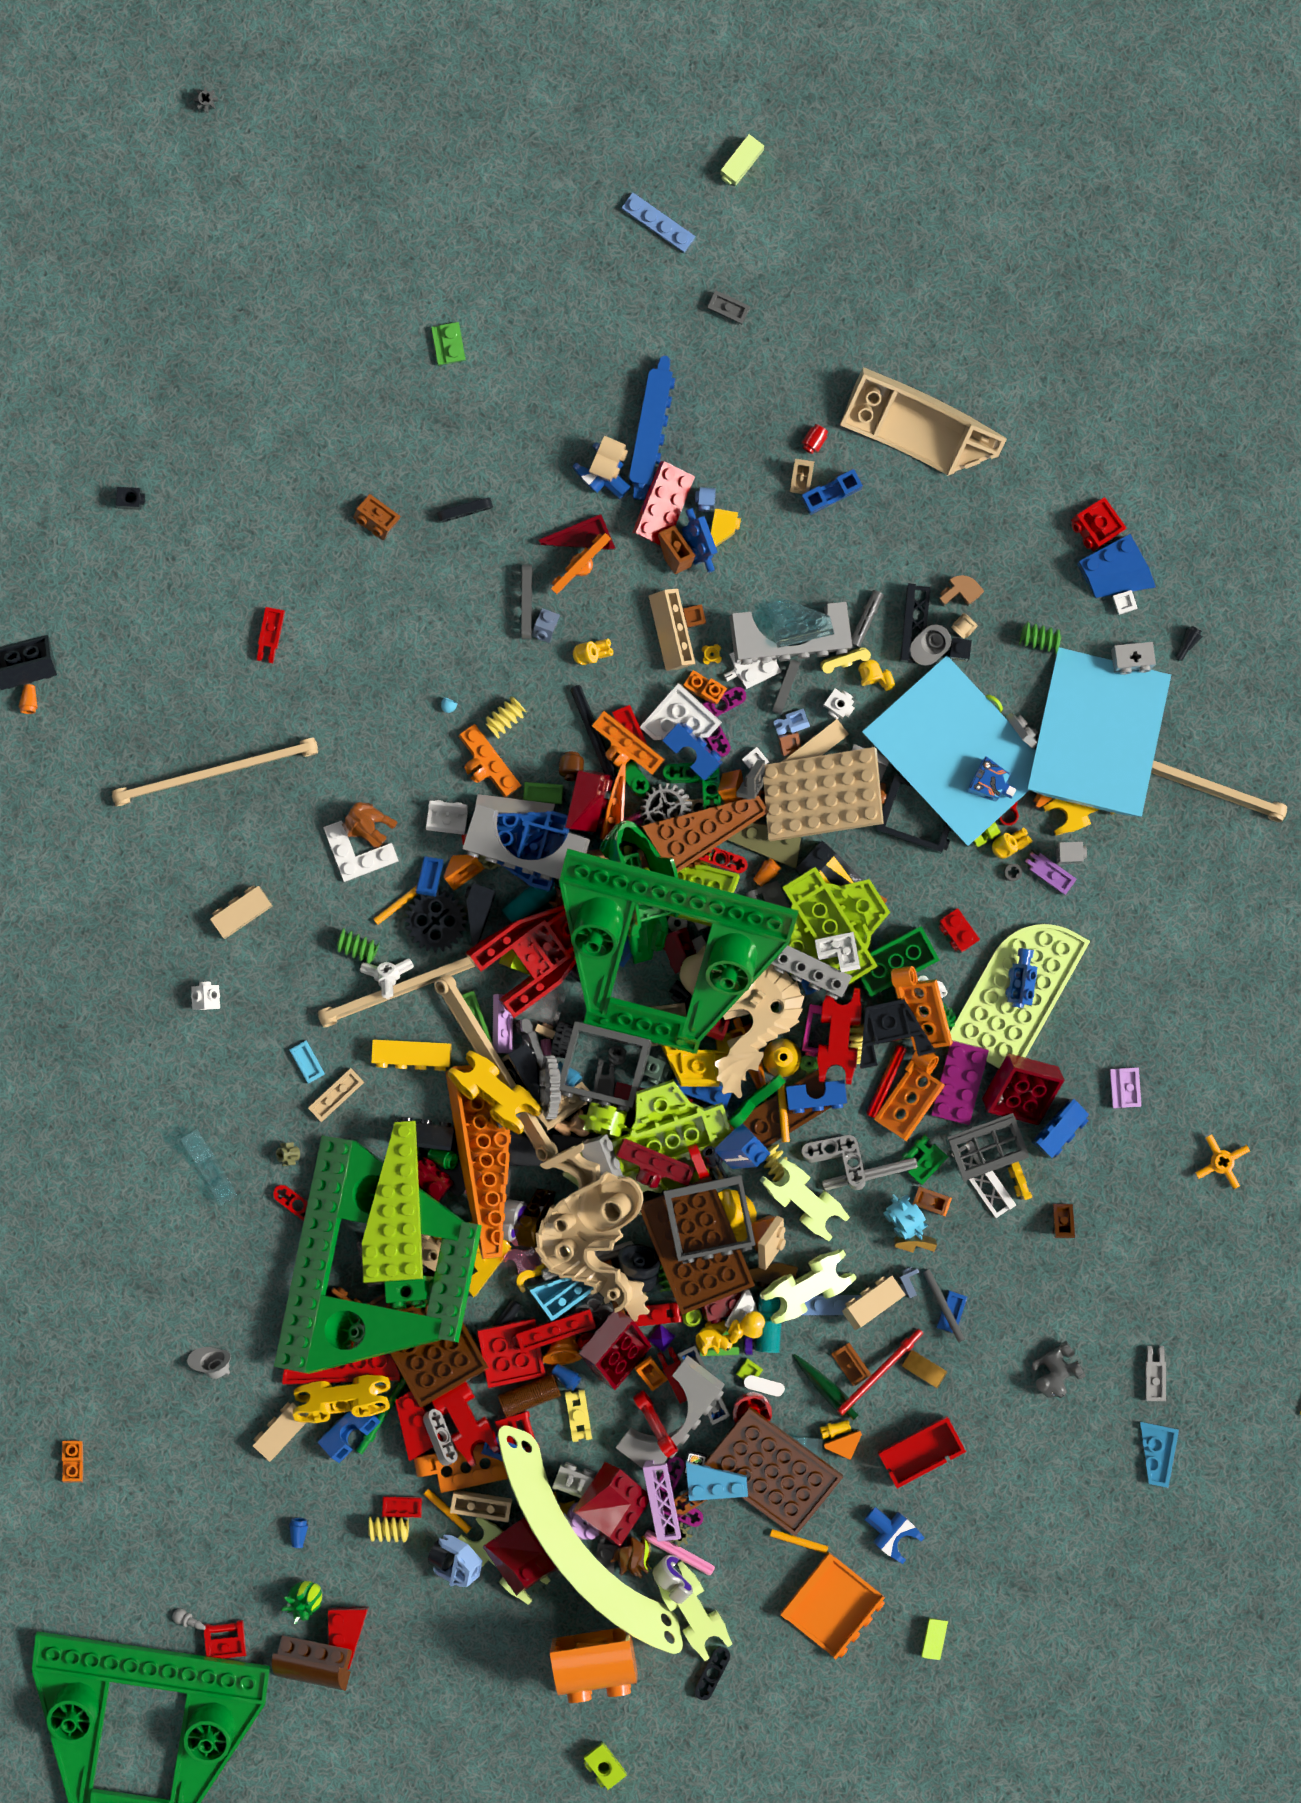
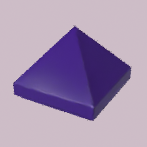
M660 1324L648 1340L664 1352L676 1336Z

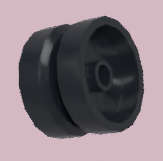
M632 1244L620 1250L616 1269H620V1272L624 1273L629 1281L643 1282L642 1292H648L657 1285L661 1262L656 1250L641 1244Z

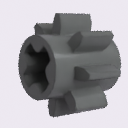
M206 87L202 92L197 90L198 98H195L194 102L200 103L197 106L198 110L204 108L206 113H208L209 109H216L214 102L219 100L217 97H213L215 91L209 92ZM204 97H205L206 99L209 98L210 101H209V102H207V101H204V102H203V98H204Z

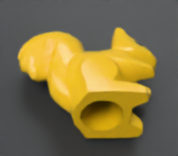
M723 1319L722 1322L715 1324L707 1321L705 1327L696 1335V1345L703 1356L707 1355L708 1349L713 1348L718 1354L719 1348L728 1351L731 1349L732 1344H734L730 1341L731 1335H722L727 1330L726 1322Z

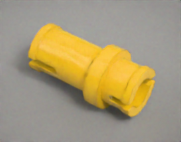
M849 1420L835 1424L828 1423L827 1426L820 1427L822 1439L828 1437L832 1439L835 1438V1435L851 1432Z

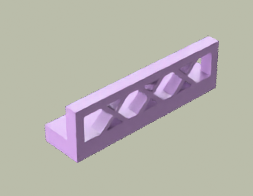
M654 1460L646 1461L643 1471L657 1542L681 1539L667 1463L654 1464ZM663 1469L664 1473L661 1481L657 1479L656 1470ZM660 1486L667 1490L668 1495L665 1499L661 1498ZM663 1505L671 1509V1515L668 1518L664 1516ZM667 1523L674 1527L675 1534L668 1535Z

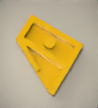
M1019 1161L1010 1164V1167L1007 1169L1011 1179L1015 1178L1017 1185L1014 1186L1017 1197L1021 1196L1022 1200L1032 1198Z

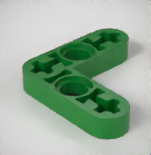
M694 763L669 764L663 769L664 780L668 783L702 782L704 809L710 808V800H714V807L721 805V796L718 793L720 785L719 768L705 781L698 774L694 777L686 775V771L692 769L691 766ZM680 769H683V777H680ZM670 770H674V773H679L674 774V777L669 775ZM714 786L717 792L712 795L708 794L706 788Z
M778 1074L746 1098L728 1120L733 1129L739 1127L758 1104L777 1091L786 1082L785 1079Z

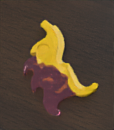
M531 1247L528 1250L512 1249L505 1254L503 1262L510 1259L516 1263L518 1270L516 1283L522 1293L525 1292L524 1281L528 1278L542 1275L541 1270L547 1268L541 1262L542 1258L535 1248Z

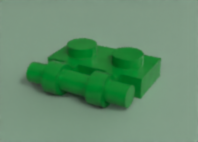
M925 1134L920 1139H916L912 1148L908 1152L905 1151L899 1160L911 1159L919 1150L925 1153L917 1161V1168L908 1171L921 1185L948 1158L936 1144H933L929 1149L925 1146L930 1140Z

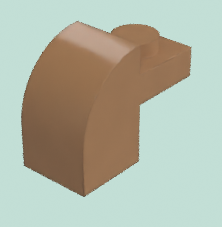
M964 575L956 576L949 580V584L953 588L947 587L940 593L942 597L939 599V602L945 606L959 594L969 606L984 593V590L973 578Z

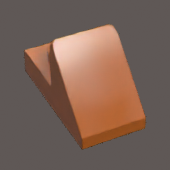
M919 1186L913 1205L916 1204L920 1208L946 1216L952 1198Z

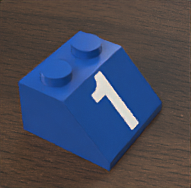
M743 1123L734 1129L715 1148V1152L731 1169L757 1167L771 1154Z

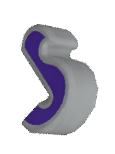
M511 1199L506 1200L504 1206L503 1240L513 1241L516 1238L513 1228L527 1207V1203Z
M666 1555L653 1569L654 1580L662 1589L670 1592L669 1598L672 1601L682 1604L693 1593V1588L674 1568L679 1558L673 1555Z

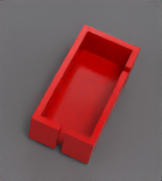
M946 1415L877 1453L885 1468L891 1469L888 1473L898 1489L947 1463L945 1456L948 1455L949 1459L952 1460L964 1454L966 1450Z

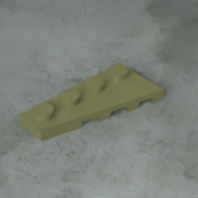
M753 822L727 839L788 866L797 868L801 837L769 841L767 824Z

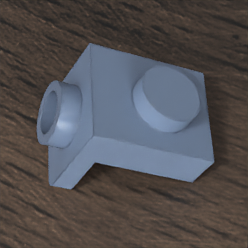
M542 608L535 623L532 636L538 640L550 643L560 615Z
M912 1267L901 1271L903 1275L898 1277L902 1283L899 1286L908 1298H912L917 1294L909 1277L919 1273L917 1268L913 1270Z

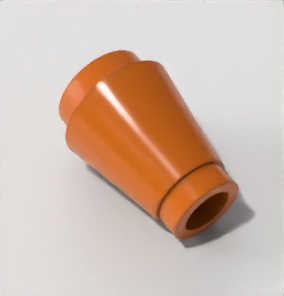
M24 685L18 706L21 713L35 714L36 709H38L34 685Z
M769 858L768 861H764L753 880L762 887L779 874L781 867L772 858Z

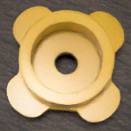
M718 644L709 647L707 645L703 646V662L705 664L710 662L720 663L722 661L719 652L721 647Z

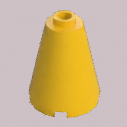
M782 1038L776 1039L766 1046L763 1052V1063L769 1073L774 1076L780 1074L782 1077H788L798 1070L802 1057L800 1049L794 1042ZM782 1053L787 1055V1059L785 1061L780 1060V1055Z

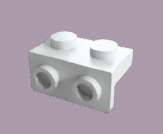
M441 800L429 801L426 830L464 835L468 805L459 802L447 803Z

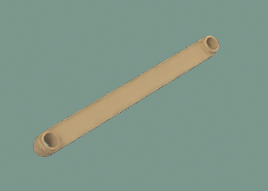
M309 738L300 741V745L135 789H116L112 791V799L116 807L131 803L130 799L281 758L300 753L303 754V757L312 756L318 753L317 742L315 738Z
M1153 760L1151 773L1266 814L1272 821L1283 822V819H1285L1287 806L1282 803H1270Z
M466 957L393 985V997H390V999L434 983L443 976H452L475 966ZM378 991L334 1009L332 1007L324 1008L318 1011V1018L323 1027H329L336 1024L338 1019L390 999L383 998L382 991Z
M450 975L439 978L434 983L436 992L443 997L476 1053L496 1065L500 1072L496 1078L512 1090L516 1083L457 989L455 979ZM520 1112L518 1119L524 1125L523 1130L534 1146L538 1159L544 1162L558 1153L557 1146L550 1141L536 1116L527 1112Z

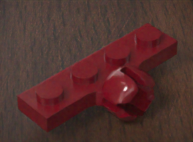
M624 1137L616 1153L617 1157L639 1166L636 1180L650 1188H657L663 1177L688 1186L695 1170L693 1166Z

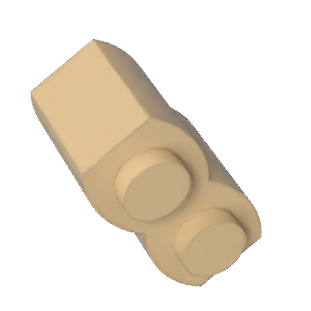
M604 436L589 473L609 482L613 478L616 479L620 471L618 464L620 460L624 462L628 453L625 450L626 445Z

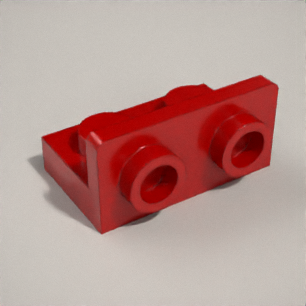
M958 908L938 921L941 924L938 928L944 936L948 934L952 940L949 943L955 952L959 950L962 953L980 940Z

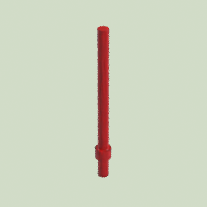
M917 1329L909 1338H905L900 1343L901 1346L837 1409V1412L843 1415L906 1351L909 1352L914 1347L913 1344L923 1335V1332Z

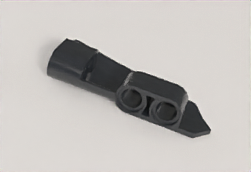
M510 1130L509 1166H541L540 1164L543 1161L538 1159L536 1150L526 1133L523 1131L521 1134H517ZM546 1133L550 1141L557 1146L558 1153L587 1140Z

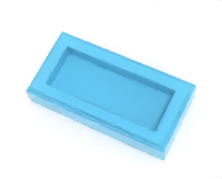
M307 1040L289 1050L308 1084L325 1075Z

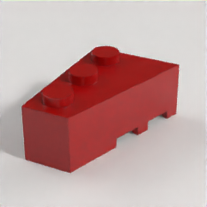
M409 1391L396 1399L395 1402L408 1459L411 1461L432 1448L433 1445L423 1421V1416L427 1411L425 1407L421 1408L413 1393ZM438 1433L437 1437L442 1442L443 1437Z
M369 1607L329 1608L328 1610L329 1645L352 1650L347 1670L351 1667Z

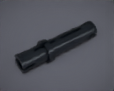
M712 1146L705 1147L703 1149V1156L706 1159V1165L711 1169L715 1179L728 1178L721 1164V1158L716 1154L715 1149Z

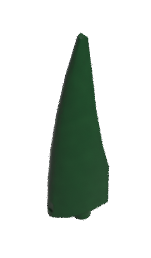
M794 1354V1359L810 1382L837 1411L849 1396L819 1370ZM854 1403L843 1415H841L842 1418L846 1414L852 1420H854L858 1416V1414L852 1409L856 1403Z

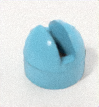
M444 697L441 702V708L445 713H451L456 709L458 703Z

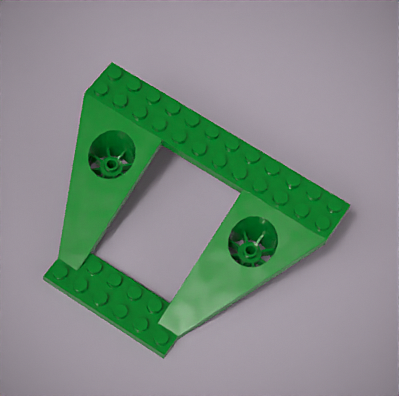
M567 849L559 884L587 1010L584 1024L649 1039L653 1043L697 1054L700 1041L736 1001L749 990L756 979L790 943L799 911ZM636 902L712 923L687 1017L611 997Z
M321 1136L274 1367L310 1374L439 1340L459 1343L482 1225L463 1221L419 1188L421 1234L442 1238L426 1316L325 1296L341 1219L367 1224L384 1161L356 1141Z
M37 1631L32 1673L68 1803H201L263 1709L267 1697L270 1666ZM110 1682L187 1693L170 1800L93 1789ZM60 1707L64 1713L58 1712L57 1708ZM80 1722H88V1723L85 1724V1725H82ZM197 1727L200 1733L193 1732V1729ZM222 1731L225 1737L219 1736V1733Z

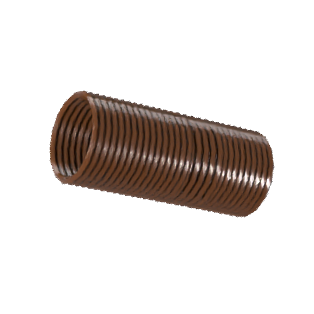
M553 1374L513 1390L511 1389L500 1395L498 1394L501 1407L507 1418L561 1397Z

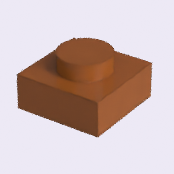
M702 604L683 608L687 628L706 624Z
M798 732L778 736L783 756L790 755L801 747Z

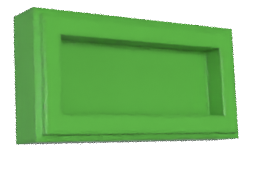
M524 783L523 800L562 805L563 785Z

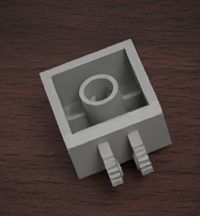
M566 1461L565 1464L561 1463L552 1488L582 1498L595 1478V1472L584 1468V1471L576 1469L577 1465Z

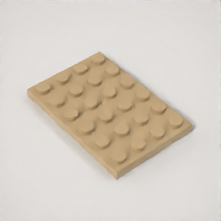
M875 747L765 765L763 782L765 805L769 811L766 814L769 841L884 824L877 749Z

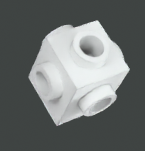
M834 689L823 707L828 709V714L835 719L839 717L843 719L844 716L849 717L854 710L852 706L854 701L851 700L853 697L846 691L841 693ZM840 702V703H842L844 706H843V707H838L837 703Z
M199 982V986L191 987L192 1010L220 1009L219 985H211V982Z

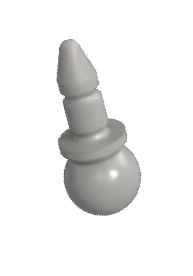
M177 1609L173 1612L172 1618L176 1624H183L185 1627L190 1625L200 1630L206 1629L200 1621L192 1618V1614H187L184 1609Z

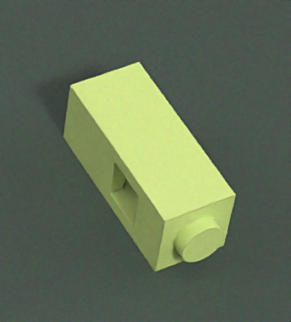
M749 134L721 169L722 180L729 185L734 184L736 186L764 151V145Z

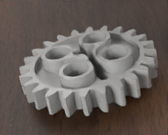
M548 1055L543 1057L539 1072V1083L541 1086L540 1105L542 1106L545 1119H556L561 1102V1091L559 1089L560 1070L558 1069L555 1056Z

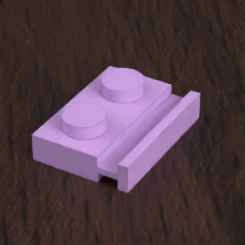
M1139 1068L1110 1069L1112 1108L1141 1107Z

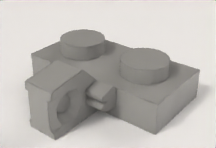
M1011 712L1006 718L1021 739L1031 748L1037 746L1039 739L1037 730L1026 727L1028 724L1021 715L1017 717Z

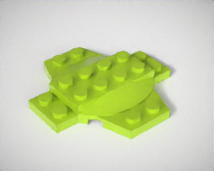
M814 867L782 887L792 902L791 909L799 911L788 946L819 960L815 940L854 932L861 969L844 972L852 976L849 984L878 967L869 953L868 947L871 935L890 914V911L870 879L838 886L826 883L817 868ZM838 956L819 960L840 970Z
M670 1080L636 1092L635 1122L630 1131H628L629 1134L612 1139L611 1142L615 1156L624 1137L693 1167L695 1165L687 1146L696 1143L709 1174V1167L706 1165L703 1149L707 1146H712L715 1149L732 1131L722 1103L703 1109V1107L691 1103L675 1081ZM616 1156L620 1162V1169L624 1177L639 1172L638 1165ZM696 1168L689 1184L700 1180ZM663 1177L659 1182L664 1191L686 1186L667 1177Z

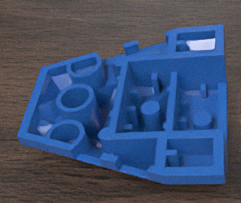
M554 811L498 814L497 830L501 842L511 854L524 860H539L556 852L564 843L569 833V828H565L568 815ZM497 860L499 865H504V862ZM515 866V869L505 867L532 887L550 892L554 885L555 878L553 877L550 881L540 878L541 874L534 872L533 875L522 872L523 868Z

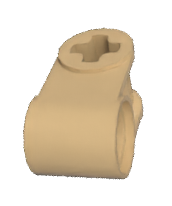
M963 613L951 628L964 639L978 625L967 614Z

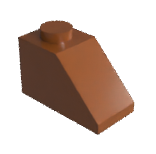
M672 526L660 532L658 536L664 559L673 573L678 574L690 568L696 555L678 529Z

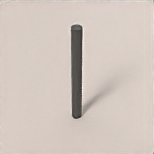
M930 1269L923 1272L958 1343L964 1341L965 1338Z

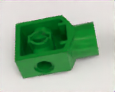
M423 1276V1279L385 1282L386 1303L395 1308V1310L406 1309L408 1305L414 1306V1308L426 1307V1304L429 1305L434 1277ZM411 1290V1294L405 1297V1292Z

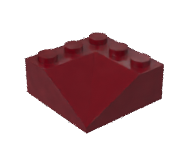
M578 770L565 828L589 832H599L602 829L603 813L609 801L607 799L608 791H611L614 781L611 780L612 775L591 770Z
M1008 1053L982 1099L988 1113L1000 1116L1013 1113L1016 1120L1039 1125L1065 1080L1059 1066Z
M614 1310L607 1317L604 1324L596 1330L589 1342L582 1347L579 1354L600 1381L616 1390L652 1345L633 1319L621 1311L615 1313Z
M604 1462L573 1512L604 1539L621 1546L649 1503V1496L644 1489L620 1468Z
M525 1517L483 1546L516 1596L558 1569L543 1549Z

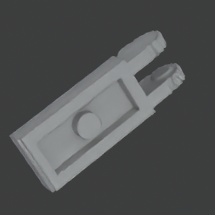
M1147 1346V1361H1145L1146 1401H1166L1164 1346H1159V1361H1152L1153 1349L1152 1346Z

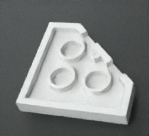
M677 684L640 728L652 739L662 740L678 723H687L694 730L692 733L697 738L699 736L704 738L710 737L722 722L683 686Z

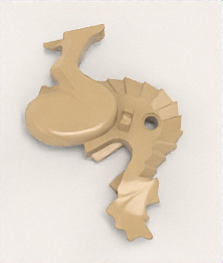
M706 945L697 954L687 957L681 966V982L692 995ZM773 964L766 968L750 986L749 990L723 1016L725 1020L748 1014L753 1018L751 1029L744 1035L728 1040L727 1043L730 1048L728 1055L715 1062V1066L719 1071L717 1080L723 1084V1094L734 1093L738 1098H741V1081H746V1072L748 1070L758 1071V1066L764 1057L763 1052H759V1049L767 1046V1042L777 1039L778 1035L790 1032V1028L800 1022L798 1018L803 1010L801 1006L804 996L800 993L797 981L794 982L786 971L783 974L774 970L775 965ZM777 1002L782 1006L780 1012L774 1013L771 1011L770 1007L773 1003Z
M581 1143L550 1157L547 1161L540 1164L544 1169L555 1167L570 1173L578 1180L579 1188L566 1199L563 1198L556 1206L552 1205L549 1208L546 1217L541 1220L539 1231L536 1232L537 1248L535 1250L542 1258L541 1262L549 1269L548 1272L557 1274L560 1278H572V1281L584 1282V1285L594 1287L591 1290V1294L599 1292L604 1297L605 1304L610 1301H616L618 1307L615 1308V1313L625 1308L630 1318L635 1322L638 1320L639 1315L650 1312L645 1306L648 1297L642 1292L644 1283L629 1281L626 1275L620 1272V1269L600 1261L596 1257L595 1251L613 1250L614 1243L623 1237L620 1229L639 1214L643 1203V1192L639 1184L630 1177L616 1176L607 1171L600 1175V1165L588 1161L581 1156L580 1152L584 1149V1144Z

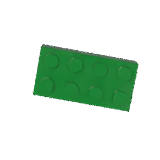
M922 926L871 952L870 954L878 967L859 979L869 997H872L893 986L891 979L892 969L913 966L917 973L940 960Z

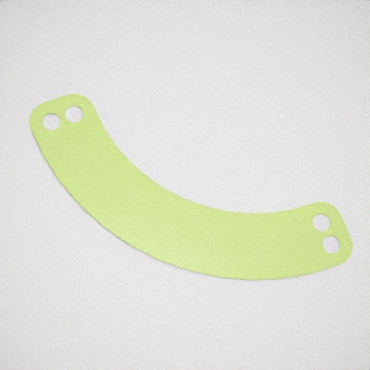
M510 1426L501 1427L498 1431V1441L510 1485L529 1526L559 1571L577 1592L616 1626L652 1647L671 1654L679 1653L682 1650L683 1642L676 1614L670 1611L667 1605L651 1600L622 1583L591 1554L573 1531L554 1497L536 1440L525 1431ZM507 1436L515 1439L517 1443L516 1448H512L508 1444ZM523 1440L530 1444L531 1453H527L522 1448L521 1442ZM661 1614H666L671 1621L670 1626H666L662 1622ZM665 1631L672 1634L674 1638L673 1644H670L665 1639Z

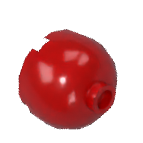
M747 1392L741 1395L734 1404L733 1418L735 1423L749 1406L769 1421L772 1418L771 1405L768 1399L760 1393Z

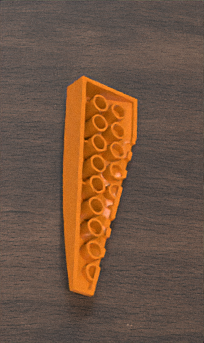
M471 1065L452 1067L463 1073L473 1070ZM446 1071L457 1147L473 1224L482 1225L478 1244L482 1259L502 1257L504 1206L507 1196L505 1192L508 1182L509 1143H511L510 1130H506L505 1127L499 1128L496 1121L490 1115V1110L493 1107L479 1095L473 1100L464 1096L450 1080L448 1071Z

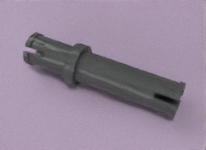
M876 590L872 591L867 605L863 607L864 612L851 638L852 645L861 647L874 615L878 613L877 609L884 594Z

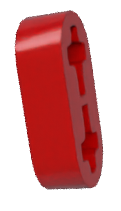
M697 1144L687 1146L700 1180L710 1177Z

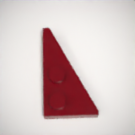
M600 514L544 537L539 542L543 546L587 547L590 549L594 545L592 541L599 534L603 536L606 533L610 538L611 536ZM612 538L602 548L603 550L616 549Z

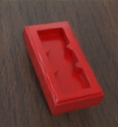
M383 1496L382 1517L421 1518L422 1497Z

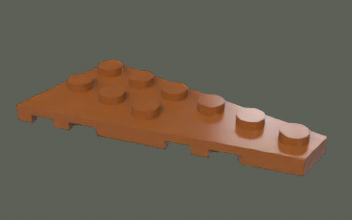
M756 796L755 799H742L640 827L661 857H672L674 859L677 872H679L769 811L761 798Z

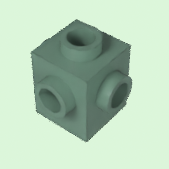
M649 1055L644 1075L648 1076V1081L657 1085L659 1081L662 1083L667 1082L673 1073L670 1064H668V1059L659 1055L657 1058Z

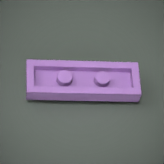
M493 994V1047L497 1053H511L513 1017L508 1014L498 1000L503 994Z

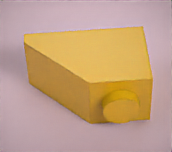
M715 509L711 535L716 547L734 535L735 529L739 530L741 518H737L738 512Z

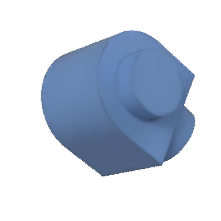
M700 487V491H696L695 502L699 505V511L709 512L710 509H714L716 488Z

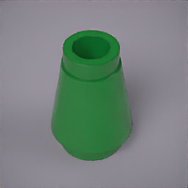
M430 1149L428 1152V1159L446 1170L453 1169L458 1162V1156L453 1151Z

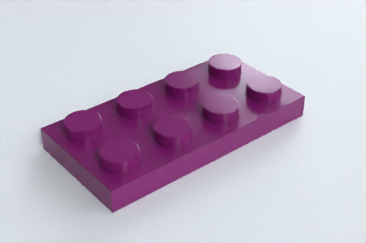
M952 1040L953 1043L949 1046L940 1080L945 1086L935 1099L932 1116L970 1125L989 1049Z

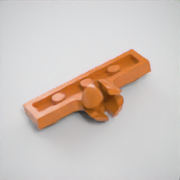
M606 533L603 536L599 534L592 541L594 545L590 549L586 547L581 553L574 555L570 564L565 569L567 573L563 577L559 575L551 583L553 585L551 589L558 594L576 575H588L593 568V557L611 538Z
M605 711L602 712L592 725V727L610 740L611 746L606 751L605 756L609 761L615 759L613 764L617 767H621L622 763L627 764L629 760L633 759L653 775L665 760Z
M475 724L458 736L473 756V759L465 765L467 775L477 770L473 774L474 776L470 778L472 781L479 783L485 778L491 779L504 798L521 787V784Z

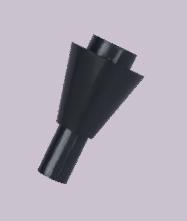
M1191 626L1190 629L1186 627L1182 647L1176 658L1183 661L1188 650H1191L1203 637L1200 635L1201 630L1194 626Z

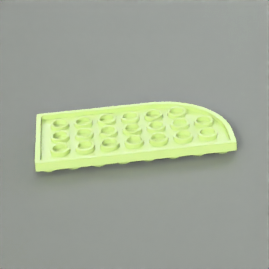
M1049 924L1029 926L1007 937L994 952L959 1014L955 1027H952L950 1031L952 1040L989 1049L986 1062L997 1068H1000L1008 1053L1026 1057L1090 941L1067 928ZM1019 948L1034 950L1030 965L1038 967L1032 1005H1024V1008L1012 1007V1003L1007 1002L1008 998L1006 997V989L1010 986L1008 973L1013 963L1018 964L1019 956H1017Z

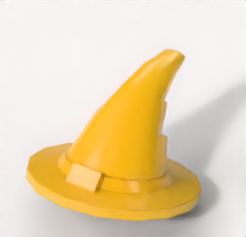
M724 1189L718 1193L737 1242L744 1241L748 1237L738 1191ZM745 1195L750 1221L753 1223L756 1221L757 1212L753 1202Z

